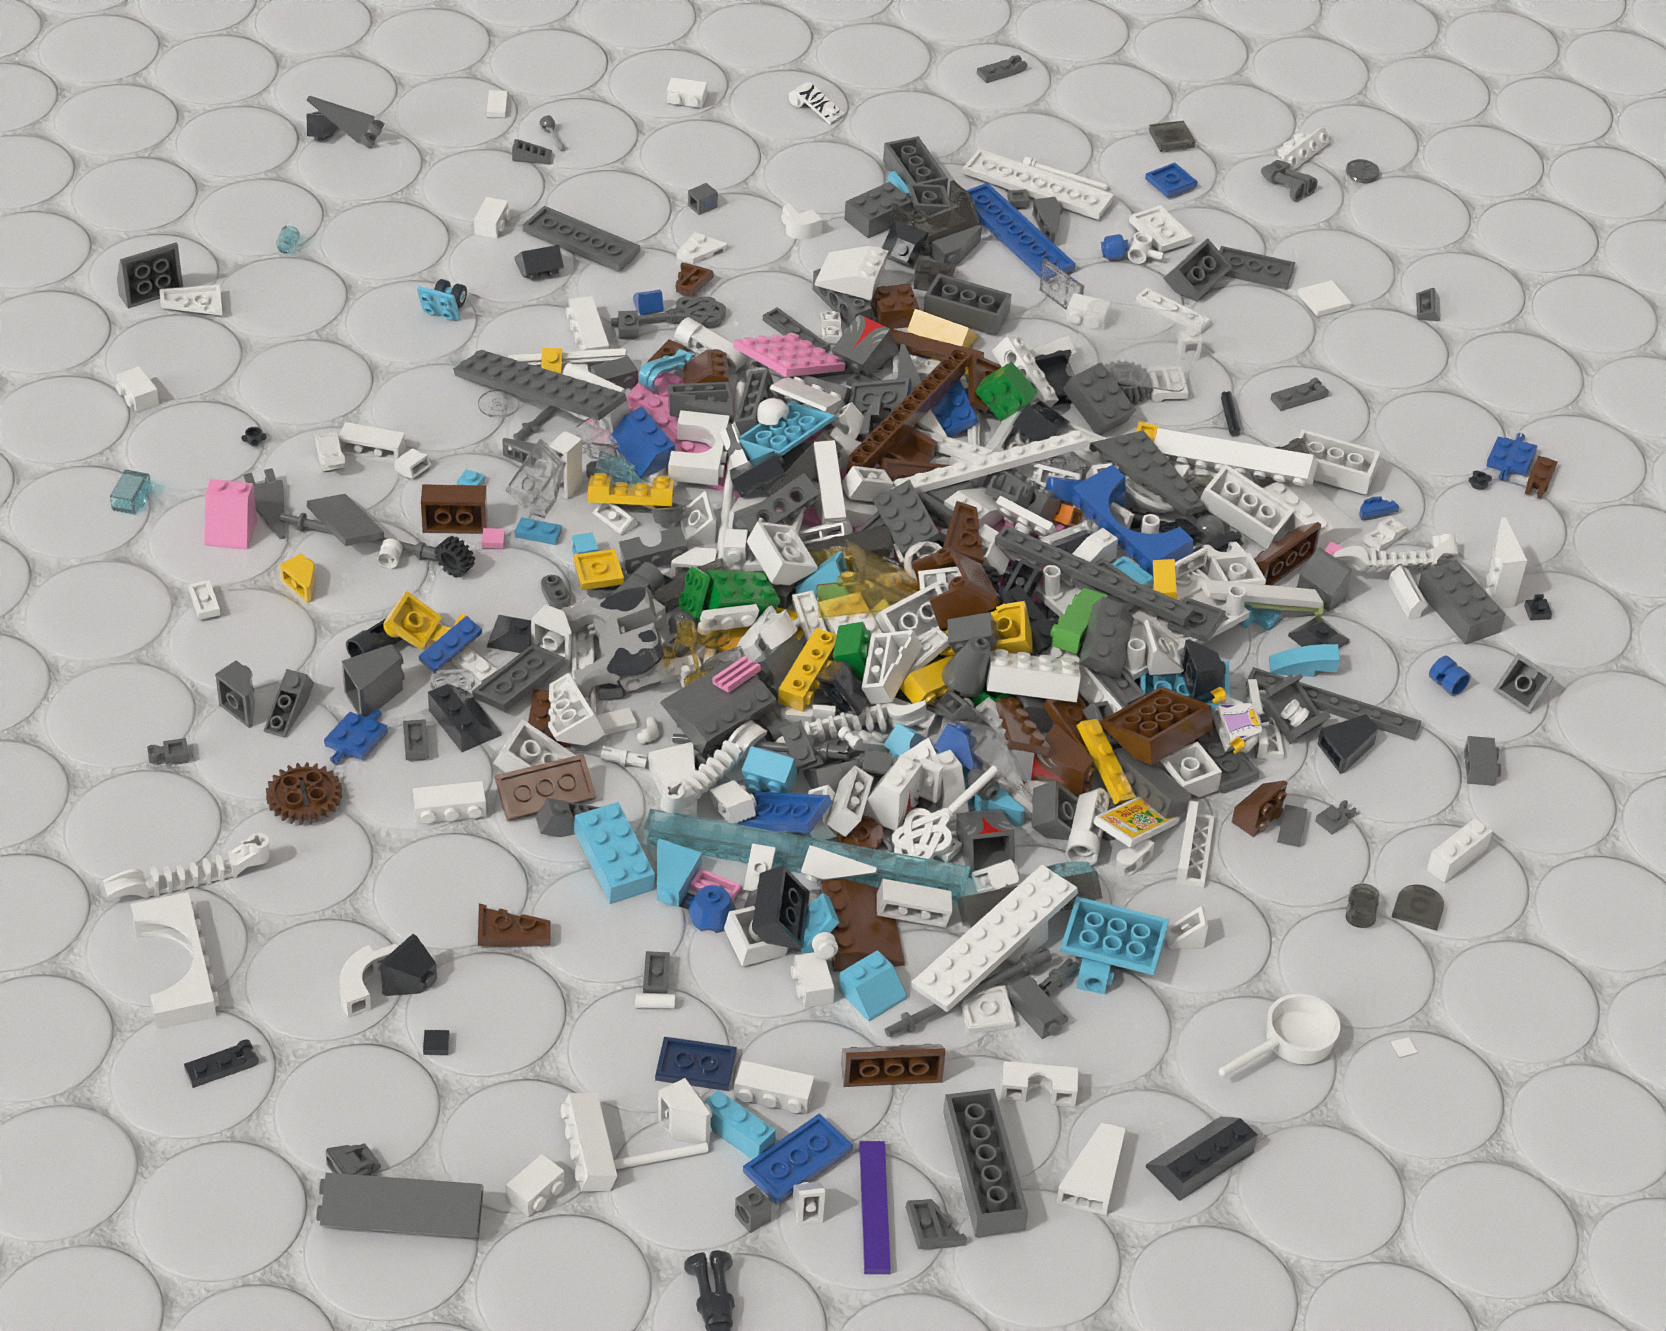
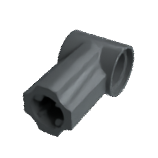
M773 708L770 713L757 720L759 725L767 731L765 735L767 742H776L779 737L783 736L780 728L790 725L787 719L782 720Z

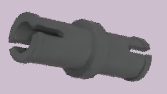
M1067 959L1058 969H1053L1049 973V977L1039 984L1043 991L1047 990L1045 993L1048 997L1058 987L1064 986L1067 983V979L1078 970L1076 962L1069 967V964L1073 962L1072 959Z

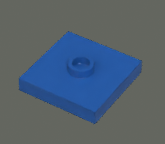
M1175 162L1148 172L1145 175V179L1167 198L1193 189L1198 184L1197 180Z

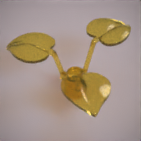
M684 620L677 624L678 634L675 635L673 651L668 647H663L665 667L670 664V659L675 658L679 642L684 647H690L697 673L685 677L684 685H689L714 670L700 671L694 645L705 646L708 649L723 647L731 640L730 629L710 631L709 634L702 635L697 634L693 621Z

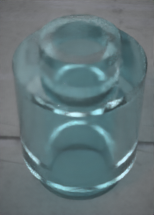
M290 225L282 227L276 241L280 252L290 253L295 249L300 237L297 228Z

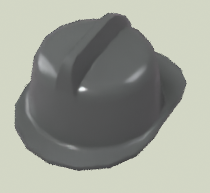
M673 502L672 506L642 505L651 509L654 521L665 528L677 527L678 522L682 519V510L686 507V505H679Z

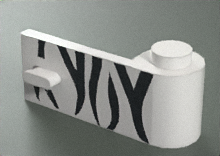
M804 82L789 93V100L792 105L801 107L807 104L829 125L845 114L810 82Z

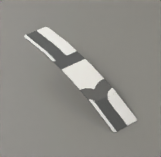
M731 424L720 431L733 468L748 462L734 425Z

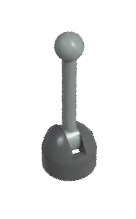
M550 115L542 117L539 122L541 128L545 132H551L558 144V149L560 151L564 150L565 145L560 142L554 132L555 121Z

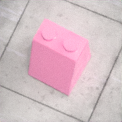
M210 479L205 493V545L247 550L257 523L253 483Z

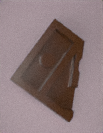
M682 262L680 265L681 272L678 273V280L675 285L676 292L693 297L714 277L713 270Z

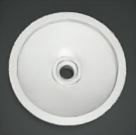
M1126 476V495L1136 505L1138 510L1153 513H1167L1176 510L1167 503L1166 498L1160 494L1155 495L1150 492V487L1145 484L1142 486L1129 476Z

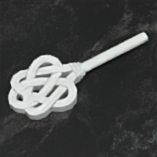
M992 765L948 808L937 810V812L932 814L922 808L911 810L905 818L904 825L896 829L892 834V842L895 846L894 854L897 861L904 865L913 864L917 867H925L932 861L934 856L949 851L953 844V838L948 826L952 822L953 815L984 787L999 770Z

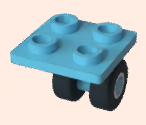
M444 279L437 281L434 290L418 286L417 293L422 310L427 314H436L448 320H459L458 308H461L466 300L467 287L457 283L451 288L450 282Z

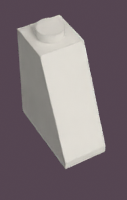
M951 750L930 757L931 761L944 766L941 797L937 803L933 802L938 810L948 808L966 791L962 764ZM966 802L956 813L969 812L968 803ZM956 813L953 815L951 824L956 822Z

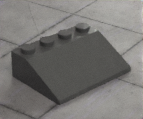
M732 660L725 662L660 702L701 754L731 737L733 732L750 720L755 722L770 713L777 700L765 684L755 676L729 693L715 686L712 678L735 663Z

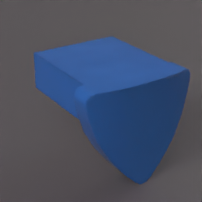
M660 289L637 292L633 296L635 307L640 315L664 310L663 296Z

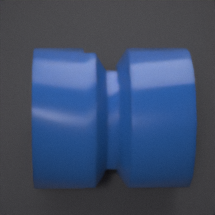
M1447 655L1439 658L1429 671V677L1438 685H1442V688L1452 696L1460 694L1468 686L1471 679V674L1461 666H1458Z

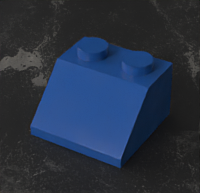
M947 724L934 748L940 752L951 750L959 762L969 770L975 768L983 769L976 737L971 735L972 730L963 724Z

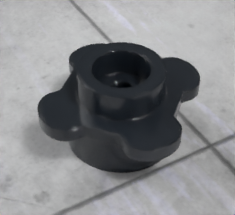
M249 427L246 429L245 435L241 437L243 442H248L251 446H258L262 440L267 438L266 434L262 433L259 427Z
M1476 470L1473 471V476L1468 481L1474 489L1484 490L1488 487V482L1492 481V476Z

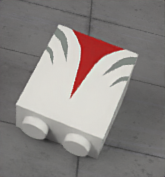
M900 756L868 795L863 816L872 817L876 823H880V825L894 831L901 827L905 822L907 814L919 802L922 764Z

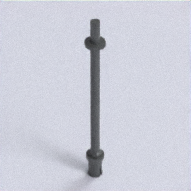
M285 513L280 515V521L297 525L298 531H303L307 527L332 533L322 522L307 519L306 513H301L299 517ZM384 537L380 540L370 541V543L382 545L383 541L389 538ZM399 541L403 546V551L414 553L416 558L436 560V554H434L436 547L427 546L424 542L414 545Z
M673 734V743L691 742L685 734ZM724 741L717 744L716 746L722 747ZM758 741L753 746L789 753L786 743ZM824 742L821 746L811 745L815 755H819L823 760H829V758L849 760L850 754L841 752H850V746L830 745L829 742Z
M1043 947L1030 955H1022L1019 963L982 980L958 1003L1023 971L1027 973L1034 972L1036 967L1052 960L1050 951ZM933 1004L913 1015L904 1012L901 1014L902 1020L885 1028V1033L888 1037H891L905 1029L910 1033L916 1030L915 1024L944 1010Z

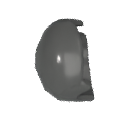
M1215 515L1200 516L1194 524L1201 531V534L1196 535H1199V542L1203 544L1225 534L1226 527L1223 520Z

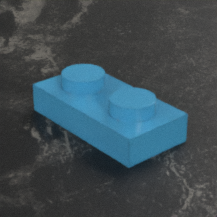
M521 517L515 529V537L556 545L562 532V525Z

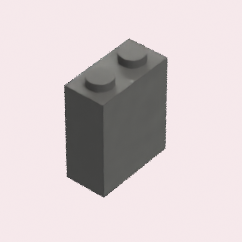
M795 634L774 649L768 648L754 661V665L758 663L761 671L756 675L777 699L776 701H778L779 687L803 650V646Z

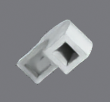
M396 943L373 951L370 945L355 952L345 962L340 973L339 986L341 1004L348 1018L371 1010L370 994L365 984L370 978L381 973L380 962L398 947Z

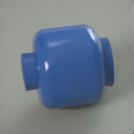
M1121 234L1106 236L1104 241L1101 242L1103 257H1106L1109 261L1125 258L1126 251H1129L1128 239L1124 240Z

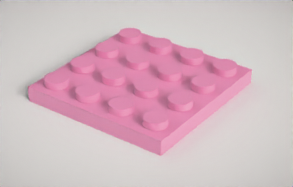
M788 333L787 335L774 334L771 337H744L743 339L734 340L733 348L784 377L844 371L846 363L838 360L839 357L826 353L823 348L813 346L812 342L802 340L795 333Z

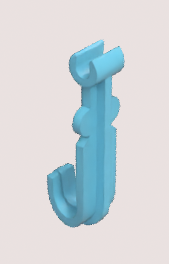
M679 349L674 356H663V358L643 364L639 372L640 385L646 389L657 390L658 386L654 382L661 373L684 368L687 362L695 358V355Z

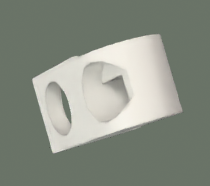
M1146 839L1127 849L1120 850L1116 857V873L1123 877L1133 875L1153 856L1155 843Z

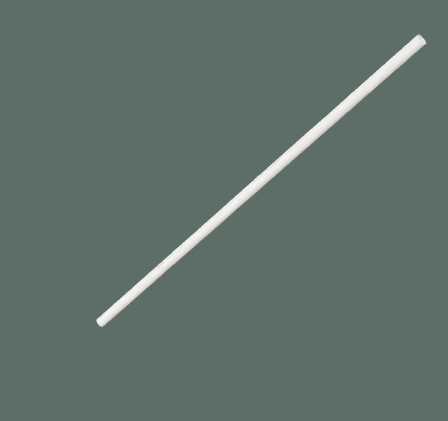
M738 382L736 385L732 424L738 437H740V433L735 420L746 385L744 382ZM729 456L715 570L724 571L726 529H728L735 490L729 470L733 468ZM718 630L710 631L707 634L703 663L715 658Z

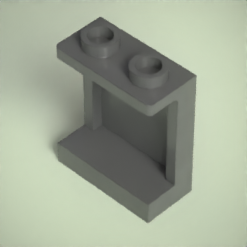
M1301 673L1295 677L1292 674L1281 681L1282 684L1279 686L1276 683L1265 690L1266 694L1260 699L1289 744L1320 727L1331 718L1327 710L1319 713L1299 683L1303 678ZM1294 699L1299 702L1302 708L1309 710L1306 719L1295 728L1290 724V720L1284 719L1281 716L1283 709Z

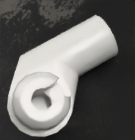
M655 717L646 719L647 728L637 734L640 744L650 743L659 737V729Z

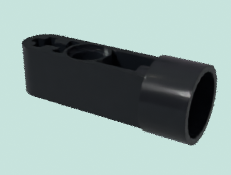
M385 618L368 630H363L346 641V649L352 658L391 644L395 645L403 639L401 637H391L385 632Z

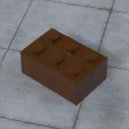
M422 484V532L483 534V528H487L488 520L487 485Z

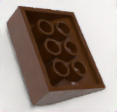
M1160 686L1101 720L1100 725L1135 759L1148 765H1153L1213 729L1212 706Z
M847 879L821 881L820 895L824 893L830 897L839 920L838 925L830 932L835 937L838 945L836 954L831 957L834 972L847 969L877 950L893 967L905 966L896 919L877 915V892L879 887Z

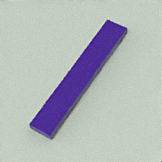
M859 1141L864 1274H890L885 1141Z

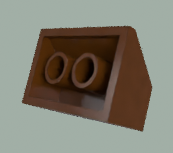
M719 349L705 350L687 362L683 368L684 384L728 382L727 353Z

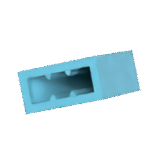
M838 551L820 564L817 571L802 578L795 587L796 594L813 591L817 603L821 600L853 593L855 590L842 551Z
M658 839V901L679 908L690 888L691 881L701 869V852Z

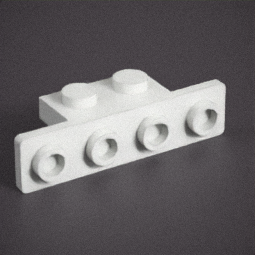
M1320 127L1312 134L1298 133L1294 135V138L1285 142L1283 147L1277 150L1282 161L1291 164L1290 169L1294 171L1330 143L1326 127Z

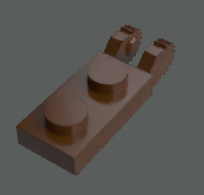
M1538 455L1529 476L1525 494L1529 495L1532 489L1535 488L1538 489L1537 498L1542 499L1544 492L1547 491L1558 461Z

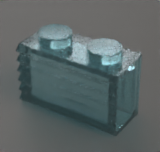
M125 469L115 489L110 494L112 510L135 515L139 508H143L146 495L151 494L153 490L150 474Z

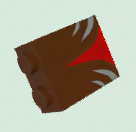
M1054 724L1045 736V740L1051 747L1048 755L1034 753L1031 781L1049 783L1056 780L1079 798L1081 794L1092 790L1090 781L1095 772V769L1092 768L1094 758L1059 725Z

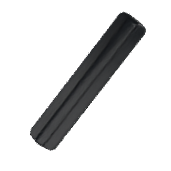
M1223 391L1221 393V401L1229 433L1231 436H1239L1241 428L1232 393L1230 391Z

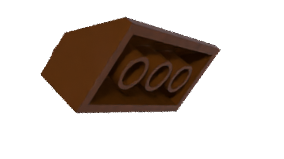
M1315 522L1297 527L1292 532H1288L1281 540L1275 541L1271 547L1261 551L1254 558L1266 579L1265 585H1274L1312 557L1316 551L1321 523Z
M941 1044L842 1048L841 1069L843 1086L942 1083L946 1054L945 1048Z

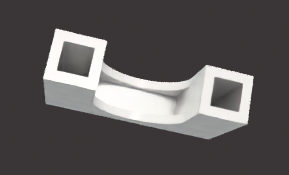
M680 410L677 424V439L702 442L712 448L702 453L671 451L668 464V476L670 479L680 482L718 486L719 478L724 476V465L722 464H726L727 451H725L726 448L720 431L731 425L729 424L728 415Z

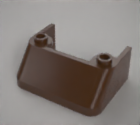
M941 548L936 553L911 562L918 583V571L958 567L962 575L951 580L948 584L949 591L929 598L940 630L948 627V619L982 614L995 609L1000 604L998 595L983 566L952 549Z

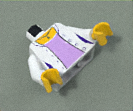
M1218 687L1211 691V694L1215 696L1212 700L1213 704H1219L1212 712V718L1224 750L1229 752L1235 749L1233 751L1234 754L1238 752L1248 753L1258 742V737L1262 733V727L1269 725L1268 715L1266 713L1256 714L1251 703H1243L1242 701L1230 698L1222 687Z

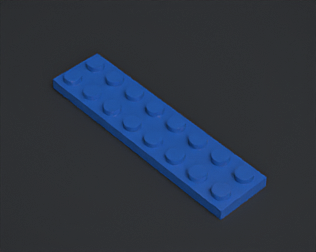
M985 183L957 194L956 200L1043 281L1075 270L1076 263L990 184Z

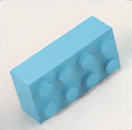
M619 802L575 815L574 833L609 904L654 889L655 873Z

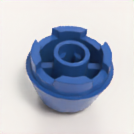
M710 885L701 888L690 903L689 916L693 925L698 930H715V933L725 931L724 927L729 911L736 910V907L729 893L724 888Z

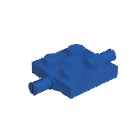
M1518 433L1515 440L1499 436L1496 439L1487 459L1486 467L1500 470L1501 472L1498 476L1500 480L1502 478L1503 481L1507 480L1509 473L1526 476L1538 445L1523 442L1525 439L1523 433L1521 437V433Z
M374 709L368 717H363L349 711L324 739L325 746L336 751L330 757V761L333 764L337 765L345 756L363 760L388 732L387 725L377 722L378 718L382 716L381 711Z

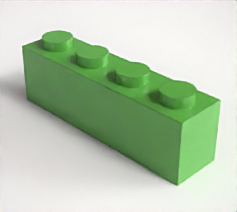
M1083 588L1078 595L1075 594L1072 604H1068L1065 614H1061L1058 624L1053 625L1051 630V637H1053L1052 646L1077 654L1084 643L1092 605L1102 597L1108 598V595Z

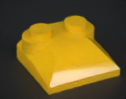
M406 591L384 621V630L389 636L394 638L401 637L422 650L442 616Z

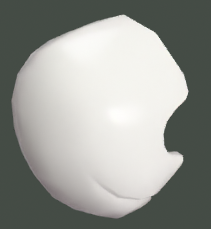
M776 398L766 399L758 406L757 421L764 425H777L781 417L784 420L787 419L789 407L783 400Z

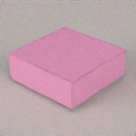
M483 528L482 548L503 549L505 529Z

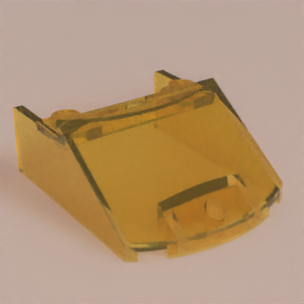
M846 539L845 547L833 546L830 549L808 551L817 566L838 551H842L849 571L843 572L837 577V582L818 584L816 586L819 618L882 611L920 591L918 581L909 576L903 567Z

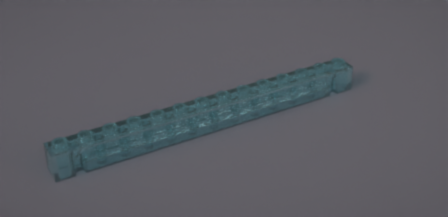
M655 809L649 810L643 831L644 845L657 847L658 839H662L701 852L705 856L742 863H749L752 843L775 847L776 851L772 868L784 865L790 872L801 873L809 846L811 845L878 869L877 874L845 878L847 880L880 887L882 880L887 879L951 891L952 901L963 903L969 882L970 866L683 814H671Z

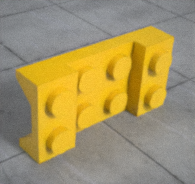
M595 473L590 476L588 484L589 503L672 506L674 479H670L669 476L653 478L652 486H649L647 483L628 485L626 482H616L611 484L612 476H607L605 473Z

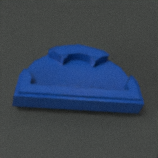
M1381 496L1370 497L1364 500L1360 507L1359 515L1362 520L1398 512L1399 505L1393 500L1391 502L1383 500Z

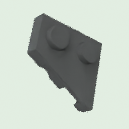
M932 1199L907 1201L905 1208L918 1249L965 1246L967 1242L966 1235L964 1233L959 1235L952 1227L953 1221L941 1212L940 1207Z

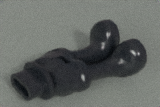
M715 1250L709 1255L710 1266L714 1274L715 1292L711 1291L706 1254L701 1252L688 1257L684 1262V1270L687 1274L697 1277L700 1297L697 1299L696 1307L703 1318L705 1329L707 1331H731L730 1328L733 1326L732 1310L735 1304L733 1295L728 1293L725 1271L729 1270L733 1265L731 1254L726 1251Z

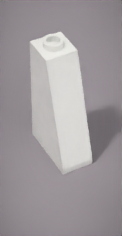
M692 742L648 752V768L661 796L663 788L667 783H676L679 780L684 781L686 776L691 777L692 771L695 770ZM697 799L692 805L686 804L678 812L669 813L675 826L697 820Z
M1100 1123L1061 1182L1056 1204L1107 1215L1126 1128L1118 1127L1114 1124Z

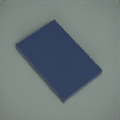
M664 1036L655 1081L675 1083L686 1078L691 1086L729 1091L737 1047Z

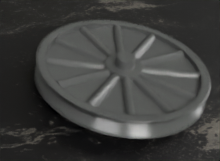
M1356 159L1347 164L1346 173L1356 181L1370 182L1378 177L1379 168L1371 161Z

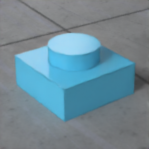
M466 469L457 480V485H482L485 482V475Z

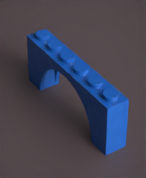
M1113 464L1072 487V502L1074 506L1080 508L1090 521L1099 526V529L1104 528L1118 538L1117 546H1120L1130 559L1137 562L1140 568L1153 576V560L1175 559V562L1193 553V539L1181 527L1165 533L1145 534L1124 527L1113 517L1110 511L1111 504L1125 491L1126 476Z

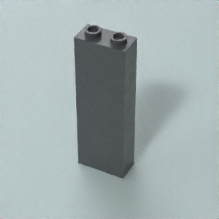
M325 1173V1179H321L319 1194L323 1195L322 1205L317 1207L316 1220L320 1221V1226L323 1228L479 1239L484 1186L476 1183Z

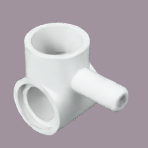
M1137 232L1128 251V258L1133 263L1141 264L1145 262L1147 257L1163 260L1164 253L1151 250L1153 240L1151 234Z

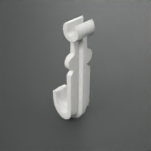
M1087 519L1078 525L1045 536L1041 541L1056 547L1087 533L1091 535L1097 531V527L1092 529L1089 523L1093 521Z

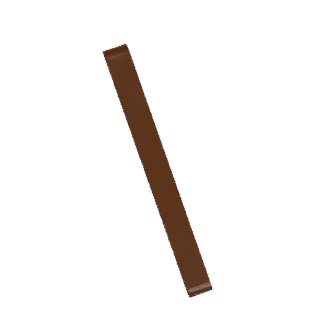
M960 349L951 351L849 455L846 475L853 466L874 468L881 461V458L965 374L968 360L967 352Z

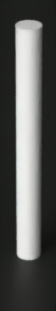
M705 1142L615 1159L614 1164L616 1170L707 1153L708 1145Z

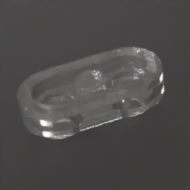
M468 669L438 670L435 674H431L430 686L432 689H436L448 683L468 691L475 686V674Z

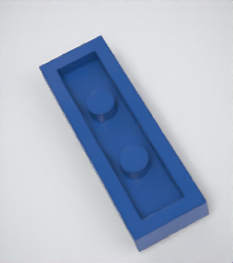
M466 615L419 655V661L435 674L482 634V628Z

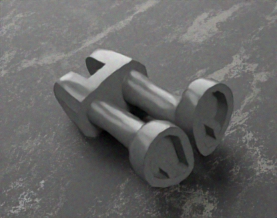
M1275 160L1271 164L1262 167L1261 174L1273 184L1282 183L1291 188L1290 198L1296 202L1302 199L1304 193L1311 195L1317 188L1318 181L1316 178L1291 170L1290 163Z

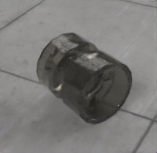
M1356 884L1351 887L1345 917L1352 926L1368 928L1375 924L1380 894L1374 886Z

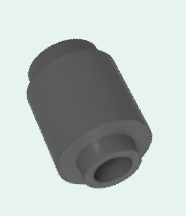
M979 768L971 770L966 777L968 787L986 771ZM992 778L976 794L984 801L992 800L999 793V783Z

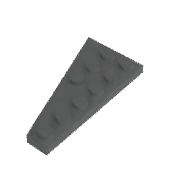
M1144 430L1090 442L1089 449L1092 452L1098 451L1101 453L1105 461L1114 462L1119 466L1118 470L1143 486L1145 484L1150 487V492L1155 495L1160 494L1166 498L1169 505L1185 516L1203 512L1204 503Z

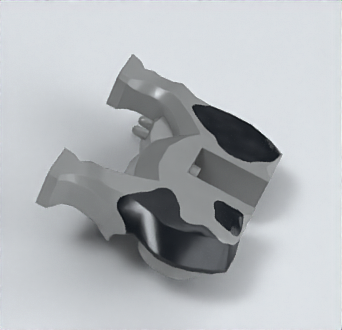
M648 587L626 589L607 598L588 600L572 608L562 607L571 634L577 632L584 625L590 624L587 628L594 630L590 631L589 635H596L599 638V649L602 658L593 664L585 666L583 670H574L576 685L583 697L588 696L591 689L597 685L607 683L618 685L617 681L622 676H630L635 679L645 678L657 668L658 662L664 656L661 636L653 623L657 621L653 602L654 598Z

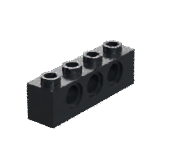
M1021 558L1000 597L1015 586L1020 585L1031 598L1043 576L1041 568Z

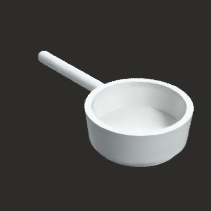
M1308 994L1283 996L1276 1000L1268 1011L1267 1041L1220 1067L1218 1073L1220 1076H1227L1271 1049L1278 1056L1292 1063L1313 1064L1319 1062L1330 1054L1340 1033L1338 1015L1328 1003Z

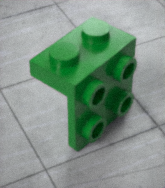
M691 567L685 576L686 584L679 597V608L685 610L697 618V621L701 622L702 612L709 610L708 606L703 604L710 582V576L696 567Z

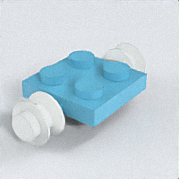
M814 893L809 895L803 949L800 950L803 954L814 951L818 958L829 959L838 950L835 937L830 932L838 925L839 920L830 897L824 893L819 897Z

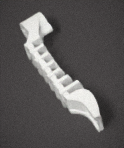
M1444 534L1432 537L1433 548L1428 551H1410L1397 554L1396 552H1390L1386 554V551L1376 552L1375 547L1364 549L1356 545L1342 548L1332 556L1342 563L1352 566L1356 571H1365V573L1371 571L1380 572L1382 570L1389 572L1395 570L1399 565L1408 570L1415 569V571H1418L1420 569L1428 570L1437 564V560L1457 558L1458 550L1455 535Z
M924 700L910 705H896L891 702L881 705L877 703L873 707H864L862 713L858 716L842 712L835 717L831 715L827 719L821 720L819 718L815 722H805L804 727L811 745L814 743V738H819L820 743H824L826 735L829 734L832 740L837 739V732L844 726L860 731L861 726L866 725L868 732H873V723L878 722L881 732H885L887 726L885 720L888 719L890 726L893 728L897 722L911 727L927 718L926 702ZM783 736L779 737L776 742L785 743Z
M752 720L741 725L733 732L728 741L725 740L723 742L722 749H717L714 757L707 759L706 765L701 764L698 771H692L691 777L686 776L684 781L670 782L664 786L660 801L661 809L666 813L672 814L678 812L686 804L692 805L711 786L716 785V782L722 779L726 773L731 772V769L734 766L736 767L746 757L750 747H753L767 734V731Z
M263 833L251 834L248 839L241 841L240 846L228 851L227 860H223L220 855H216L215 863L210 864L208 859L204 858L202 866L197 867L193 861L190 862V869L184 870L180 864L177 865V872L173 873L168 866H164V875L159 876L156 867L152 866L150 867L151 878L145 879L144 873L139 869L120 872L103 880L107 899L125 895H138L143 898H149V896L159 897V894L167 892L171 894L172 891L179 889L183 891L188 887L194 886L196 888L200 884H211L212 881H224L225 878L229 877L237 878V875L245 868L264 864L268 861L269 838Z

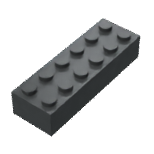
M995 1089L945 1094L943 1114L975 1237L1024 1231L1026 1229L1028 1210Z

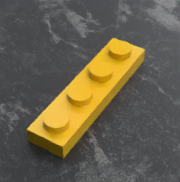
M1098 719L1081 721L1076 726L1090 755L1094 758V763L1114 804H1123L1136 798Z

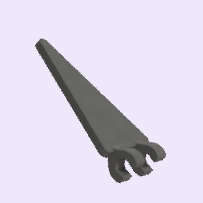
M308 96L307 102L357 143L362 141L367 148H372L377 136L382 132L385 123L380 120H374L375 117L373 115L313 96Z
M272 468L264 470L266 477L263 484L255 485L252 473L244 474L245 482L253 483L256 511L280 539H284L285 522L280 521V515L284 513L283 481L276 480Z

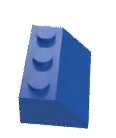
M643 407L624 415L609 436L610 443L640 479L667 467L671 451H675L673 442Z

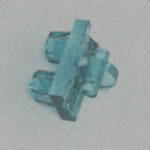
M601 451L595 473H605L613 477L614 483L626 482L629 485L632 481L635 465L624 461L625 455L623 454L615 457Z

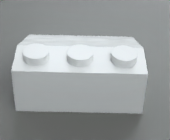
M865 246L829 252L815 281V286L872 300L885 270L888 251L880 247Z
M786 377L770 387L775 397L783 400L786 404L794 402L831 414H835L839 408L845 406L841 395L832 391L828 394L823 391L822 387L812 384V386L806 385L805 381L798 377L793 379Z
M1503 517L1489 563L1484 591L1500 608L1515 607L1527 559L1506 517Z

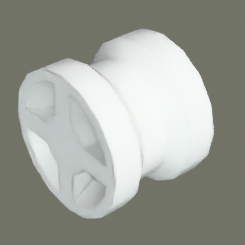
M1294 699L1283 709L1281 716L1284 719L1290 720V724L1295 728L1306 719L1309 710L1302 708L1299 702Z

